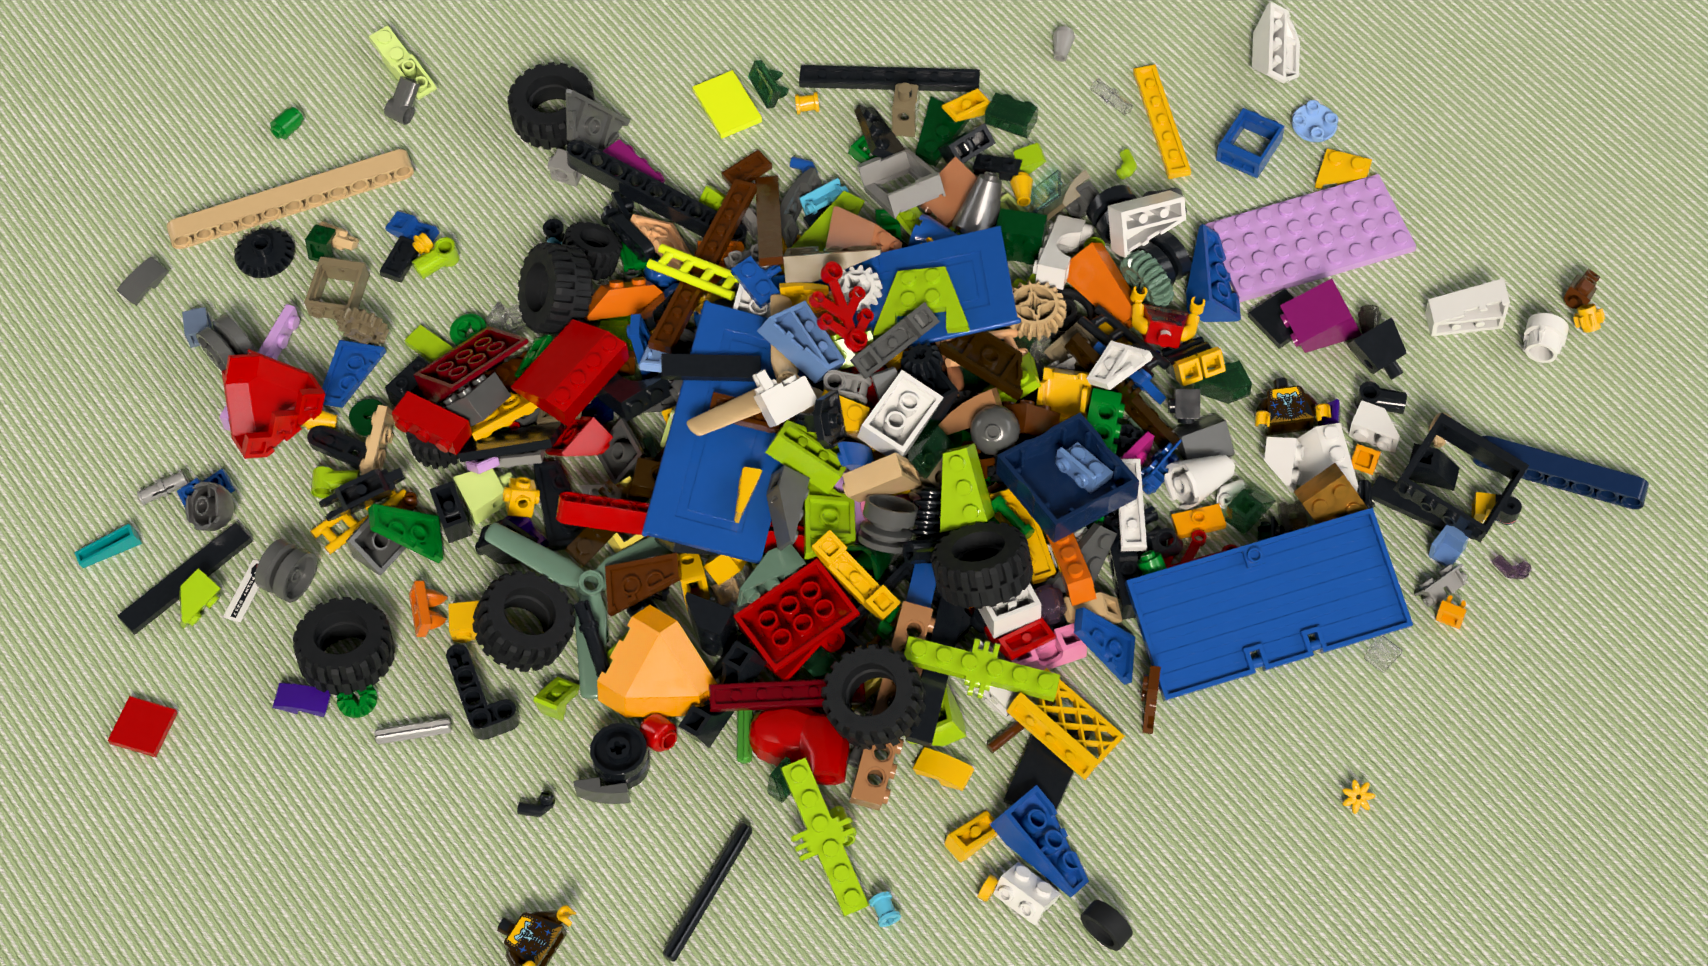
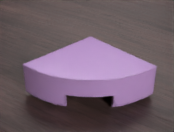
M498 457L487 458L483 461L472 460L465 462L467 470L477 474L500 465Z

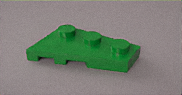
M372 504L368 508L370 530L438 564L443 560L439 516Z

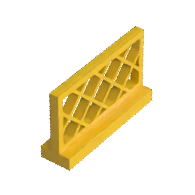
M1060 679L1055 697L1056 706H1046L1045 700L1038 698L1039 705H1035L1026 697L1027 695L1020 692L1006 710L1008 714L1084 780L1091 775L1096 767L1125 737ZM1061 697L1070 699L1073 702V707H1063ZM1047 712L1058 713L1059 722L1053 721L1047 715ZM1064 713L1075 714L1076 723H1065ZM1081 715H1088L1092 719L1093 725L1082 724ZM1067 729L1078 730L1079 740L1069 735ZM1084 731H1094L1096 741L1085 740ZM1101 732H1108L1115 740L1113 742L1102 741ZM1087 747H1097L1099 757L1093 756L1087 750Z

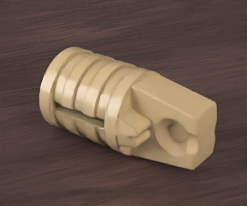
M324 221L319 223L321 226L336 230V235L331 241L333 248L354 250L358 247L359 239L349 235L348 231Z

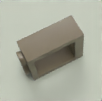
M320 257L304 301L309 316L319 319L330 318L338 321L342 310L345 311L346 308L352 311L354 308L359 309L369 279L366 264L363 262ZM328 278L355 282L347 305L320 302Z

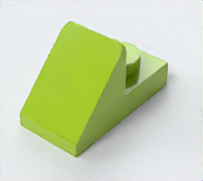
M557 676L534 696L533 702L542 714L563 721L566 706L578 694L580 685Z

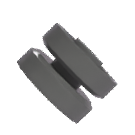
M222 314L213 321L214 330L205 327L196 334L200 346L220 370H226L228 355L247 354L248 349L255 351L244 332L225 314Z
M278 539L263 553L255 572V583L257 587L274 593L276 597L286 602H294L309 588L317 569V558L315 554L303 548H298L296 544L286 539Z

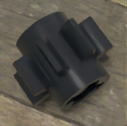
M1132 423L1121 424L1119 439L1114 438L1113 444H1117V448L1123 454L1140 439L1141 430L1135 429Z

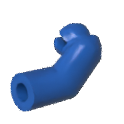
M794 156L791 158L790 167L801 170L802 174L810 168L816 169L814 163L810 160Z

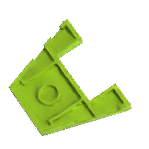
M945 266L897 271L873 332L875 340L897 324L898 316L909 315L924 302L933 313L946 312L947 333L970 331L967 319Z

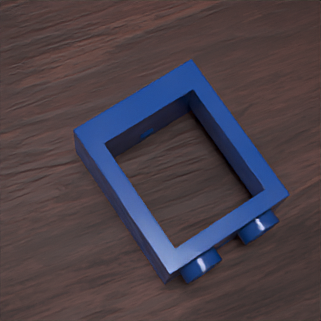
M1243 108L1218 145L1216 161L1258 179L1282 142L1285 126ZM1243 129L1271 140L1261 157L1233 145Z

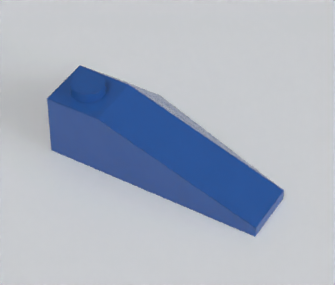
M1204 224L1199 226L1186 291L1187 311L1191 314L1189 307L1191 299L1195 297L1194 304L1201 305L1203 299H1205L1204 311L1198 315L1202 322L1241 320L1240 303L1237 294L1232 292L1229 283L1231 282V275L1223 264L1226 256L1219 234Z

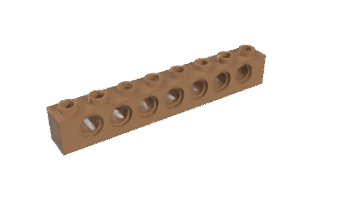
M903 601L891 643L894 651L905 652L909 636L907 630L910 628L918 630L920 636L916 638L922 640L926 639L927 632L932 633L936 618L931 617L932 608ZM915 667L921 677L923 668ZM882 678L872 716L885 711L888 708L887 703L894 700L896 685L892 680ZM899 739L900 743L895 746L888 743L886 744V749H881L888 755V758L885 760H879L875 757L874 752L878 750L875 745H872L871 750L863 749L849 803L878 811L882 804L887 805L891 789L886 787L888 779H894L897 764H894L893 760L895 754L900 755L903 739ZM871 774H876L880 777L881 783L879 785H872L867 777Z

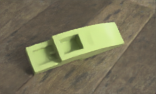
M388 25L369 36L370 42L382 56V61L398 81L400 76H405L420 83L415 97L417 100L437 89L415 57L407 52Z

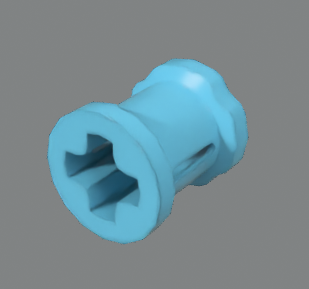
M889 891L876 894L869 900L870 906L875 908L878 915V925L880 927L890 926L901 918L900 912L896 911L892 904V894Z

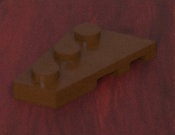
M672 553L605 566L608 614L612 617L682 580L680 555Z

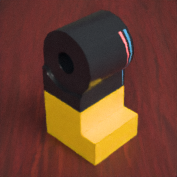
M1476 492L1472 501L1471 517L1482 523L1483 520H1486L1501 495ZM1510 496L1495 521H1499L1504 525L1514 524L1522 509L1521 502L1516 497Z

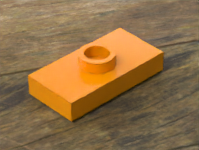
M1219 503L1171 514L1175 533L1181 539L1191 537L1195 530L1209 533L1226 529L1227 525Z

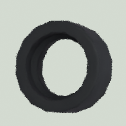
M1094 900L1081 914L1080 920L1086 930L1097 941L1111 950H1120L1132 937L1133 931L1126 919L1112 906L1103 901Z

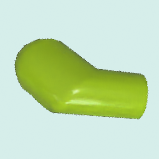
M1129 149L1122 150L1119 154L1123 163L1121 168L1116 170V174L1121 180L1131 177L1137 169V164Z

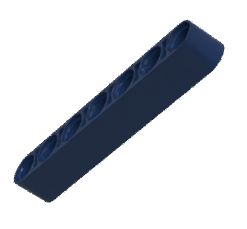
M1482 436L1529 465L1521 479L1629 509H1641L1644 506L1649 487L1648 481L1644 478L1497 437ZM1473 457V462L1477 466L1496 471Z

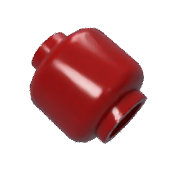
M656 713L641 722L639 731L642 732L647 746L652 750L662 752L669 750L675 745L677 741V727L666 717Z

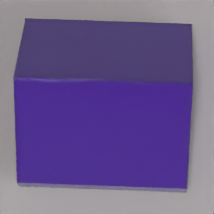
M1338 399L1327 403L1330 405L1331 418L1321 417L1322 419L1318 421V426L1340 423L1341 409Z

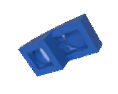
M399 211L395 213L385 227L387 232L398 238L403 236L414 240L413 237L415 235L418 236L424 233L432 243L440 233L436 226L418 222L414 215Z

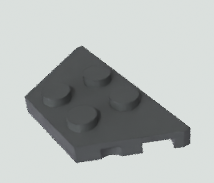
M566 89L568 141L581 140L603 151L619 137L618 131L622 126H628L630 123L628 118L574 90Z

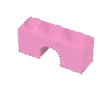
M1075 623L1054 629L1056 639L1013 660L1005 656V660L1040 670L1045 668L1052 669L1085 658L1087 646L1074 633Z

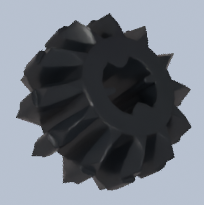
M929 341L924 345L918 342L917 346L909 345V350L903 352L901 367L904 372L918 381L923 380L926 383L927 379H935L936 374L942 373L944 360L936 345L932 346Z

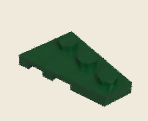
M931 96L918 141L916 155L925 163L936 167L942 159L938 148L958 137L970 119L955 122L941 108L945 102Z

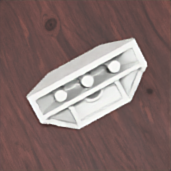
M1269 2L1253 32L1252 68L1284 84L1299 77L1300 40L1293 23L1289 19L1291 17L1289 11L1273 2Z

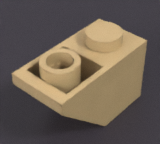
M1096 593L1097 599L1075 606L1071 605L1069 597L1062 599L1064 616L1069 623H1075L1076 609L1082 607L1114 625L1123 620L1118 599L1105 593Z

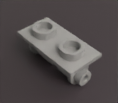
M1463 563L1454 567L1452 564L1447 565L1439 571L1440 576L1434 580L1431 577L1419 585L1421 590L1414 595L1422 594L1424 596L1423 603L1427 607L1436 606L1448 597L1443 589L1444 587L1452 594L1466 584L1468 580L1467 575L1458 570L1464 566Z

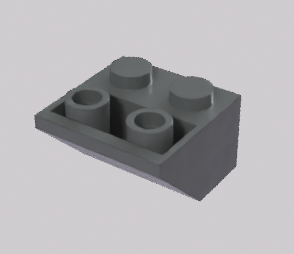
M495 372L488 376H485L483 373L476 377L472 384L468 382L460 387L457 395L453 393L443 401L445 405L442 408L469 420L470 426L484 421L510 398L511 394Z

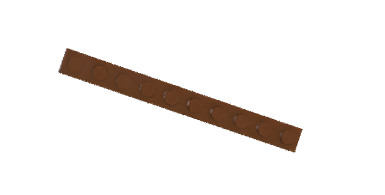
M738 179L734 180L694 256L716 265L719 264L757 192V184ZM693 266L688 274L700 278L705 270ZM680 281L648 341L649 349L672 354L705 290Z

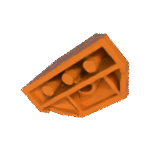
M644 277L632 278L631 282H623L622 280L609 281V284L601 285L591 297L592 301L588 307L589 312L584 319L591 321L640 314L663 292Z

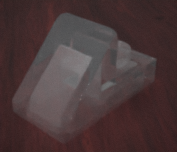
M501 301L497 302L484 320L487 327L490 326L509 333H514L526 327V323L521 317L522 313L519 311L520 303L518 302L505 309Z

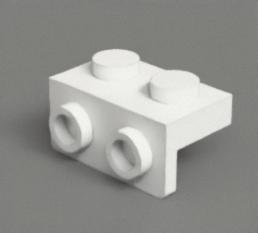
M1017 862L1001 876L993 894L1030 923L1036 925L1040 921L1043 912L1058 900L1061 893L1031 872L1027 867Z

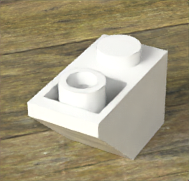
M1361 400L1351 423L1349 436L1359 442H1367L1381 450L1395 453L1400 435L1385 408Z
M1267 437L1264 461L1291 493H1294L1296 485H1300L1301 471L1298 468L1299 461H1303L1304 448L1297 438Z

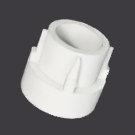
M1537 313L1530 316L1524 333L1523 351L1530 359L1536 362H1553L1566 343L1569 331L1567 322L1561 317L1550 313Z

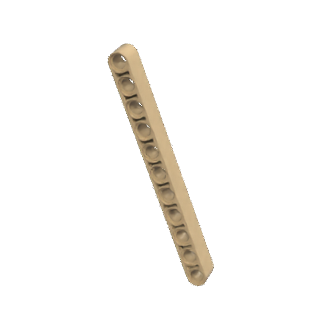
M403 149L394 150L175 218L168 222L167 231L173 248H188L408 179L413 175L414 169L407 151Z

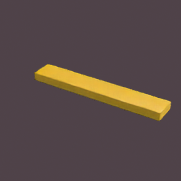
M1156 65L1133 68V75L1168 179L1191 175V169Z

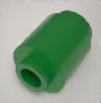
M294 107L286 108L270 122L271 133L278 139H287L302 125L303 115Z
M1154 550L1141 554V559L1137 562L1142 575L1167 569L1161 553L1154 552Z

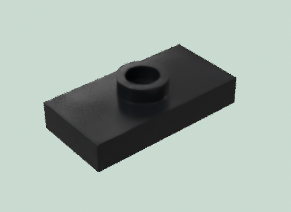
M403 236L399 237L379 271L382 277L402 283L412 266V261L419 254L412 245L414 240Z

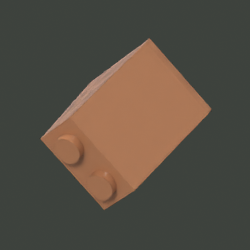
M956 156L939 173L946 196L940 194L938 198L920 205L929 216L933 213L937 216L935 220L948 228L952 226L955 216L977 180V177Z
M838 206L833 207L826 248L839 246L843 248V251H848V247L881 245V253L902 248L900 240L877 224Z

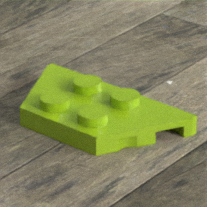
M809 482L807 487L809 494L803 503L804 559L817 557L811 547L829 530L845 546L855 543L856 539L855 501L844 493L837 492L834 488L827 494Z

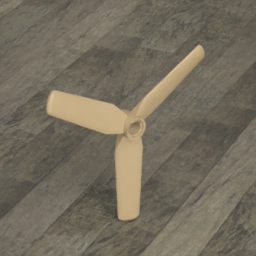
M780 294L770 296V316L792 307L790 298ZM771 344V364L776 382L778 384L782 383L783 380L793 375L799 378V369ZM811 386L817 399H819L823 391ZM753 389L687 421L688 428L695 435L702 436L761 413L753 397L756 395L755 390ZM815 405L809 407L801 413L814 412ZM846 433L848 437L874 449L873 447L869 446L868 444L857 438L858 433Z

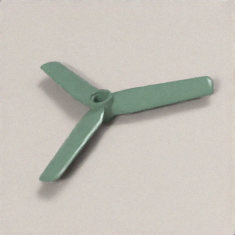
M492 523L484 536L487 542L557 584L575 589L579 597L578 602L589 600L593 616L599 623L598 630L605 651L607 611L600 594L601 591L606 590L605 566L673 553L654 540L655 537H648L607 557L595 571L588 570L584 572L572 560L499 523ZM591 582L595 585L596 589L588 590L585 588L584 583ZM575 611L580 695L585 699H598L597 680L599 677L596 675L584 635L580 633V623Z

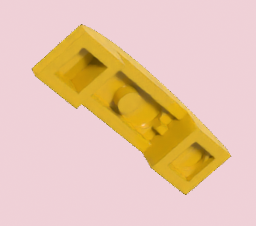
M831 530L812 545V550L834 578L860 604L879 619L884 620L901 604L884 585L880 586L846 551L847 547Z

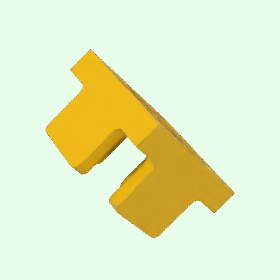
M1044 367L1043 379L1040 381L1041 387L1038 388L1036 406H1050L1051 411L1061 413L1060 423L1078 413H1081L1087 419L1092 385L1089 384L1086 378L1090 373Z

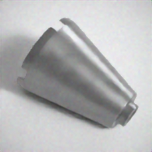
M985 172V174L978 176L953 220L952 226L954 229L956 226H959L961 228L960 232L966 234L997 226L1002 181L998 179L999 176L997 174Z

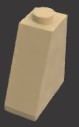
M893 453L842 475L844 479L842 486L845 495L857 502L866 501L868 495H891L919 488L922 485L916 463L898 453Z

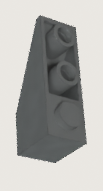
M785 465L772 474L766 495L779 550H783L796 541L798 537V523L804 514L802 509L803 503L809 494L807 487L810 478Z

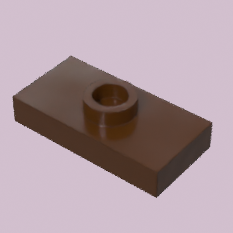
M756 150L721 173L722 178L730 187L735 179L752 182L756 177H760L771 170L772 163L759 150Z

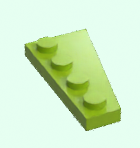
M843 191L791 248L818 246L819 251H823L826 249L833 207L838 206L858 215L865 201Z

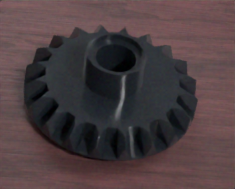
M270 226L267 229L259 227V230H250V234L243 235V239L237 241V248L234 249V259L237 267L244 274L254 278H268L281 273L290 265L294 258L295 246L291 236L289 237L286 231H281L278 227L272 229Z

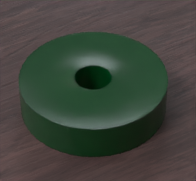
M365 399L352 407L349 413V421L352 429L357 434L368 437L369 434L371 435L373 427L371 423L372 418H366L372 416L377 411L378 405L385 406L382 402L375 399Z

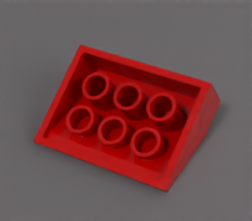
M572 319L515 381L511 389L568 427L629 359L627 343L609 331Z
M817 558L733 615L753 648L776 673L852 621L860 613Z

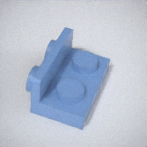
M1078 442L1067 450L1062 447L1057 450L1055 464L1059 470L1067 473L1075 480L1079 487L1086 489L1090 494L1113 478V471Z

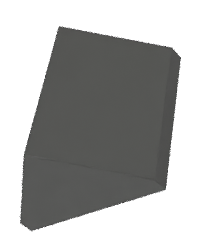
M1214 414L1196 420L1194 424H1185L1173 429L1176 436L1182 440L1177 449L1183 460L1216 455L1231 457L1235 454L1226 420Z
M620 418L609 432L613 436L609 442V448L603 454L597 455L614 484L621 482L629 476L633 480L637 459L646 457L628 423L623 418Z
M369 517L346 540L353 558L378 575H382L406 549V547L370 530Z

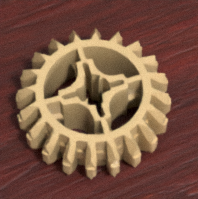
M1028 280L1027 285L1019 282L1018 289L1012 287L1017 316L1021 318V323L1006 326V328L1017 329L1019 338L1027 336L1029 341L1032 337H1036L1040 341L1041 336L1049 339L1051 333L1057 334L1058 328H1062L1066 318V303L1063 300L1062 293H1058L1056 287L1050 288L1048 282L1045 285H1041L1039 280L1036 284H1032Z

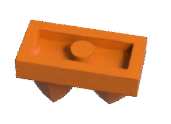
M414 581L409 592L415 634L416 637H426L429 630L440 627L447 620L442 614L429 610V608L442 604L448 597L439 591L425 588L424 581Z

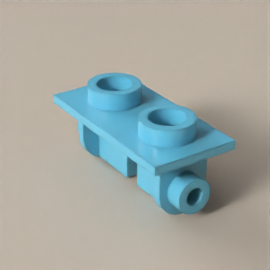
M837 177L799 197L805 216L811 213L816 214L817 210L833 203L843 191L849 193L846 186L842 187Z

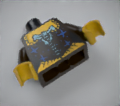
M1284 377L1273 381L1274 388L1267 390L1266 398L1260 400L1254 413L1255 427H1258L1259 424H1265L1266 436L1310 431L1313 429L1315 416L1317 421H1320L1323 416L1331 418L1329 404L1317 403L1309 394L1304 393L1303 388L1299 385L1289 387L1288 380Z
M564 905L559 910L536 911L531 914L524 912L516 923L506 917L503 918L499 923L497 931L507 936L503 944L506 949L505 957L509 965L547 966L567 935L562 923L568 927L571 926L572 922L568 918L571 915H576V912L569 906Z

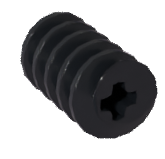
M921 485L923 486L922 489L915 490L914 492L921 496V499L913 500V503L920 507L917 513L918 519L915 521V526L917 527L916 529H911L914 536L929 538L934 536V534L940 533V528L935 526V524H940V517L936 515L941 514V507L938 505L941 504V496L939 495L942 488Z

